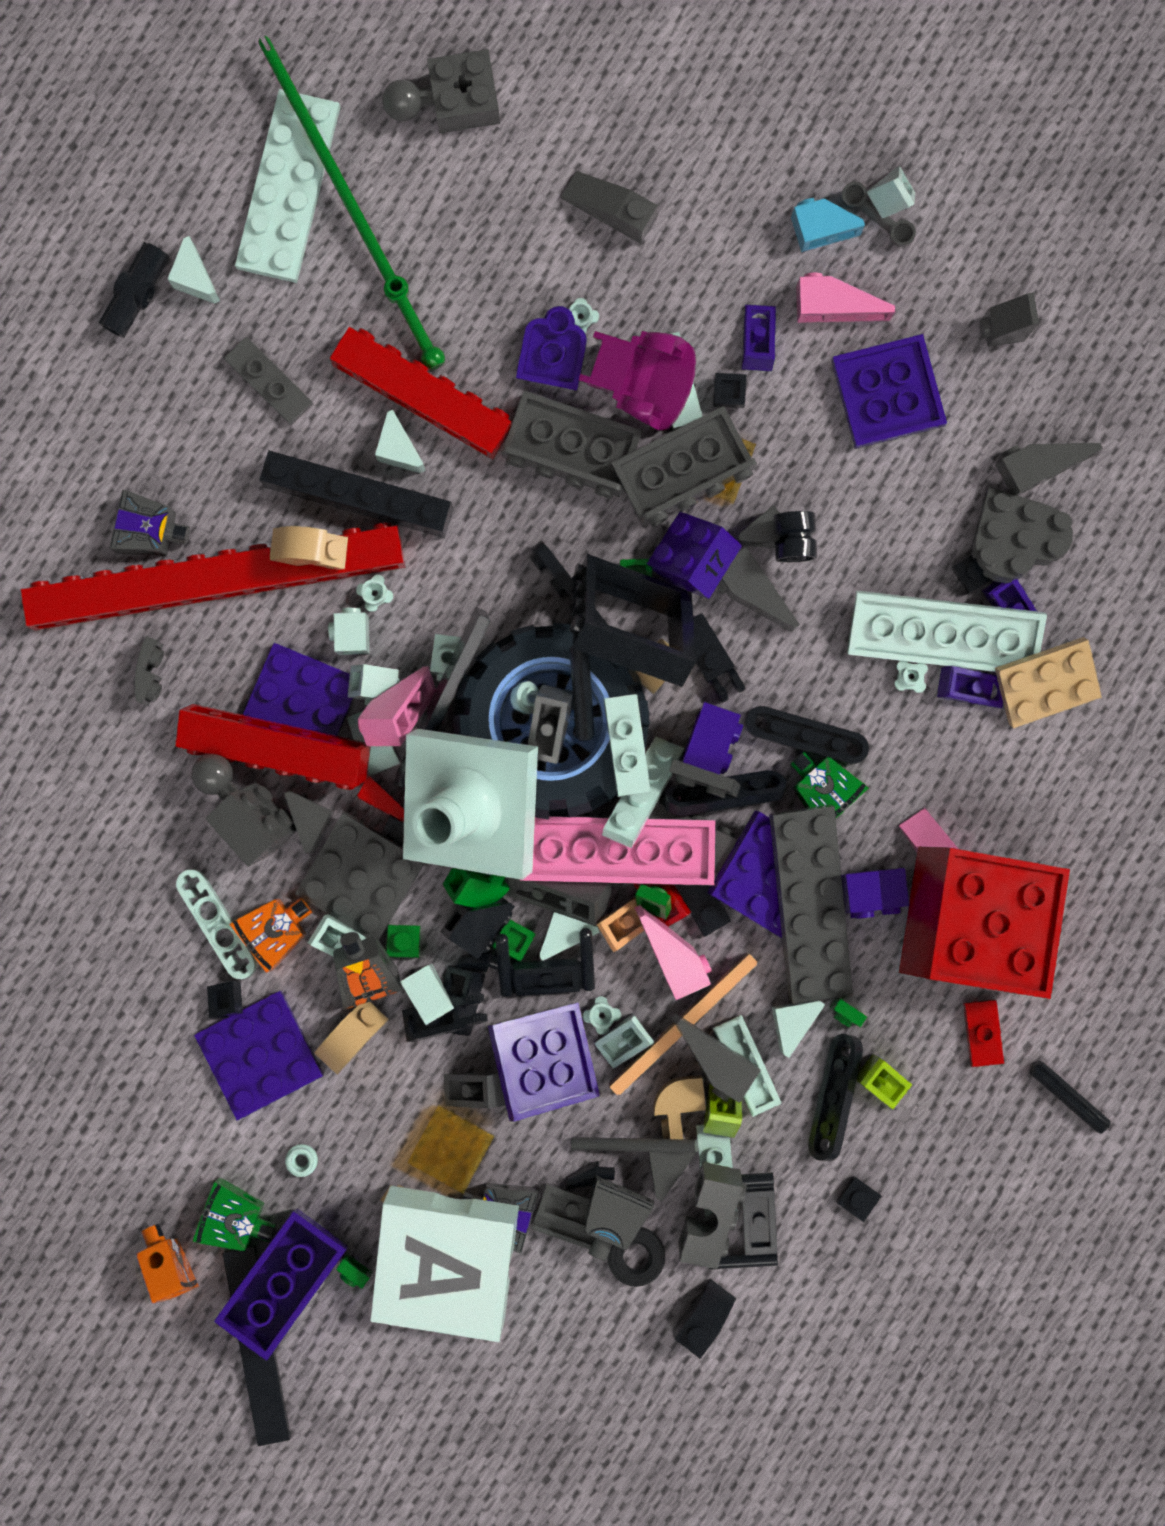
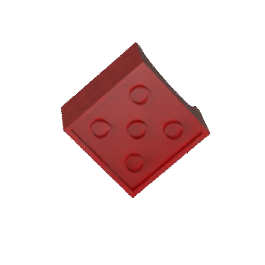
M918 846L899 973L930 980L1051 999L1070 869L950 847Z

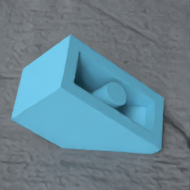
M814 198L805 199L794 207L791 215L801 252L860 236L865 226L863 219L826 199L817 201Z

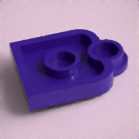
M563 306L553 307L547 311L544 318H537L528 323L521 348L516 374L517 379L578 391V379L582 371L587 337L585 332L575 325L574 316L569 309Z

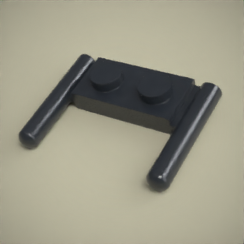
M584 928L579 932L581 961L573 958L516 962L513 966H510L508 937L505 934L497 935L495 943L500 995L508 997L513 993H516V996L580 992V989L585 991L594 990L595 974L592 931Z
M773 1172L741 1174L742 1183L746 1184V1195L742 1203L745 1254L721 1257L718 1269L778 1266Z

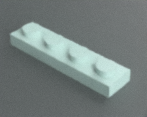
M655 736L646 752L651 792L621 796L603 828L602 836L629 848L633 847L672 776L669 770L673 759L680 761L684 748Z

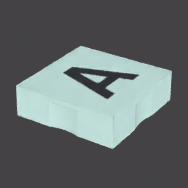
M390 1186L382 1209L371 1322L500 1342L505 1322L510 1282L509 1265L514 1249L519 1206L480 1199H454L435 1192Z

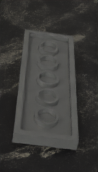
M824 805L771 813L769 817L788 1000L791 1004H799L853 994L835 807L833 805Z

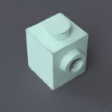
M343 608L342 613H334V622H329L328 625L329 640L334 641V651L338 655L369 654L368 615L365 612L361 613L360 608Z
M435 634L430 673L437 676V681L441 680L461 637Z
M366 664L351 666L348 697L365 700L364 705L367 706L370 701L400 682L398 678L399 670Z

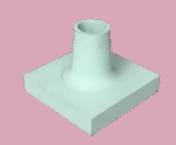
M416 729L406 734L403 859L521 880L531 874L533 870L538 746Z

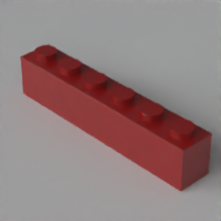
M348 327L329 358L333 367L492 460L495 458L512 426L511 421L508 420L509 415L497 407H493L491 410L482 405L481 398L469 391H466L465 394L455 389V383L442 375L436 378L428 373L429 369L421 362L414 359L412 362L407 361L401 357L402 353L389 344L383 347L374 341L375 337L362 328L356 331Z
M191 704L179 710L175 747L186 749L188 754H217L224 757L228 762H234L235 760L245 762V766L249 768L263 769L267 767L275 769V773L283 776L298 774L305 776V780L314 783L333 782L337 788L352 790L366 781L371 746H366L365 742L196 704Z

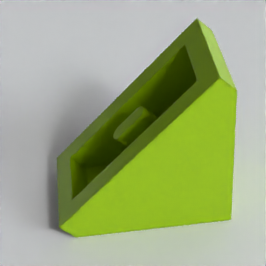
M875 1054L871 1055L859 1071L857 1077L858 1083L892 1110L912 1086L909 1081Z
M709 1084L703 1133L735 1138L742 1123V1101L739 1103L730 1098L726 1102L712 1092L714 1087L712 1084Z

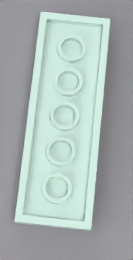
M282 89L278 91L235 267L238 270L297 283L325 168ZM299 93L330 151L340 111L339 102Z
M856 590L847 654L996 672V667L1041 651L1047 614L1045 612Z

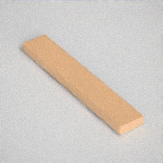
M746 953L691 1005L681 1017L695 1024L757 965V961L751 954ZM675 1023L671 1024L654 1043L648 1046L609 1083V1087L616 1095L623 1093L682 1036Z

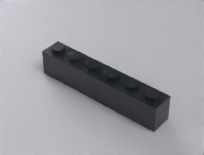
M268 450L259 479L267 489L441 538L446 536L453 512L451 501Z

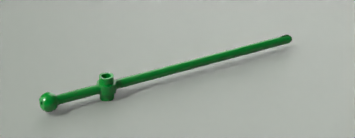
M264 35L270 51L266 50L260 38L258 41L259 46L385 281V297L388 301L396 303L422 350L421 363L430 371L438 369L445 363L444 352L440 348L433 346L408 299L409 287L407 281L395 275L269 37ZM394 288H400L399 291H392Z

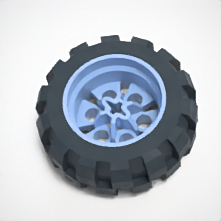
M553 622V626L534 627V624L512 630L509 636L497 643L492 642L476 657V662L468 674L464 675L455 696L457 698L455 714L452 716L454 734L504 741L501 731L518 729L521 730L522 735L508 742L521 744L525 739H528L533 713L530 714V718L525 724H516L512 720V714L515 709L511 704V692L519 683L527 681L534 683L537 688L542 685L557 688L558 674L570 676L565 689L572 691L569 653L570 648L573 646V633L569 632L571 625ZM589 654L593 707L599 705L602 716L593 717L595 733L593 739L580 741L573 735L575 718L574 710H571L562 746L568 750L569 758L563 763L554 764L546 762L545 772L537 770L535 818L549 819V816L575 817L594 811L609 802L617 794L603 699L637 694L644 747L646 748L650 725L648 701L643 693L642 681L635 670ZM575 744L590 753L583 762L580 761L571 748Z

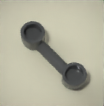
M850 182L844 187L842 201L845 207L849 210L859 209L890 234V240L894 246L906 247L914 241L916 235L914 225L907 220L895 222L889 216L882 219L876 207L866 199L867 190L862 183Z

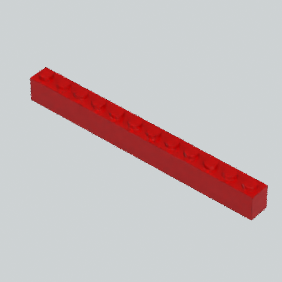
M391 523L376 524L373 526V530L362 532L360 528L343 530L342 535L339 536L348 537L345 569L341 570L313 564L295 566L270 560L271 547H268L267 544H255L248 547L249 551L238 553L236 549H226L218 551V556L205 558L204 554H196L186 557L184 562L174 563V560L155 562V567L143 568V565H131L124 567V572L112 574L111 570L96 571L92 573L93 577L81 579V576L73 575L61 578L62 582L50 584L49 581L30 583V588L20 589L26 627L36 631L406 568L400 530L398 526H392Z

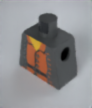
M349 932L342 936L340 939L342 947L335 949L333 956L344 1010L402 991L398 968L377 938L371 937L361 941L359 934L356 932Z

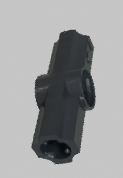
M143 243L129 270H124L114 284V296L98 322L102 327L119 337L125 338L140 309H146L150 303L147 300L153 298L155 283L169 260L168 254L151 243Z

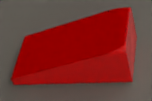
M368 775L357 795L358 799L404 822V808Z

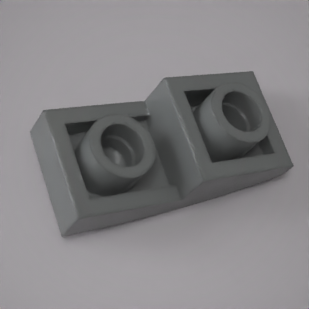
M148 636L145 637L141 646L135 671L136 701L146 706H149L151 701L155 702L161 693L162 685L159 683L162 678L152 674L151 671L153 667L158 668L164 657V651L162 650L164 644Z

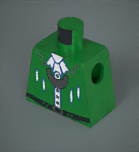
M803 752L790 764L802 777L792 788L804 807L833 805L836 818L869 789L863 782L828 756L816 765Z
M219 1178L213 1184L193 1242L245 1251L250 1245L252 1237L270 1242L276 1224L259 1218L265 1204L264 1202L230 1182Z

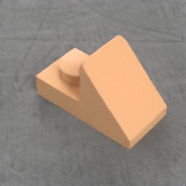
M633 897L614 912L601 917L597 922L598 928L613 952L644 931L634 908L637 906L636 897Z

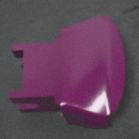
M594 331L593 338L600 340L601 346L591 376L580 374L578 380L587 383V385L613 394L612 398L618 401L616 408L630 414L643 423L659 431L670 428L683 411L691 393L696 370L695 349L680 336L668 333L642 331L640 337L632 336L631 342Z

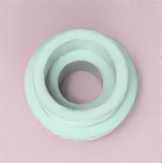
M529 681L519 683L512 690L510 696L514 709L523 714H532L539 689L534 683Z
M298 1144L288 1151L285 1164L288 1171L294 1176L305 1177L316 1169L318 1156L311 1146ZM300 1154L305 1155L308 1159L307 1165L300 1166L296 1161L297 1156Z

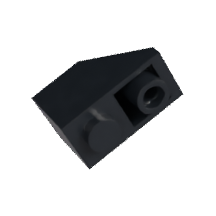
M503 897L495 903L476 908L459 905L440 932L448 940L479 959L482 953L485 954L494 943L493 937L500 927L503 928L508 924L515 906Z

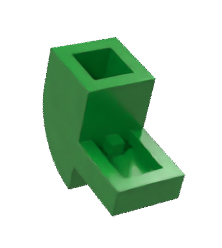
M452 868L442 883L453 903L472 908L495 903L510 889L503 876Z

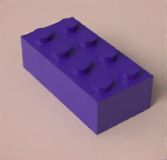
M297 1208L287 1219L214 1322L267 1361L349 1246Z

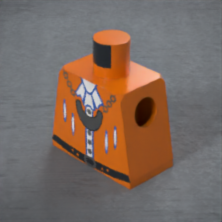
M301 897L288 908L280 899H275L233 921L229 925L264 971L268 973L274 970L304 938L306 932L299 925V922L310 915L312 910Z
M160 1224L141 1231L147 1249L138 1252L137 1258L152 1303L171 1300L199 1287L178 1238L166 1240Z

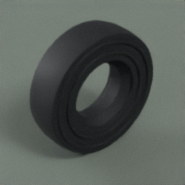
M641 1227L631 1245L640 1244L647 1249L649 1259L645 1266L639 1269L630 1268L623 1258L625 1250L615 1245H612L607 1257L610 1271L615 1278L629 1286L639 1287L653 1282L660 1275L664 1267L665 1251L663 1244L654 1232L644 1227Z

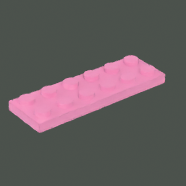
M549 816V819L535 818L533 870L526 878L520 879V881L714 885L715 820L648 819L633 847L629 848L602 836L603 828L609 818Z

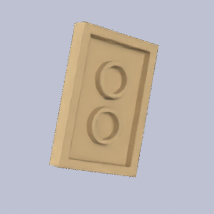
M1085 637L995 668L1008 723L1012 728L1102 698L1089 640Z

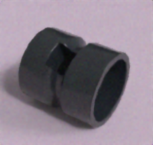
M790 511L774 515V534L779 536V540L775 542L777 562H806L817 559V540L811 536L816 532L814 512Z

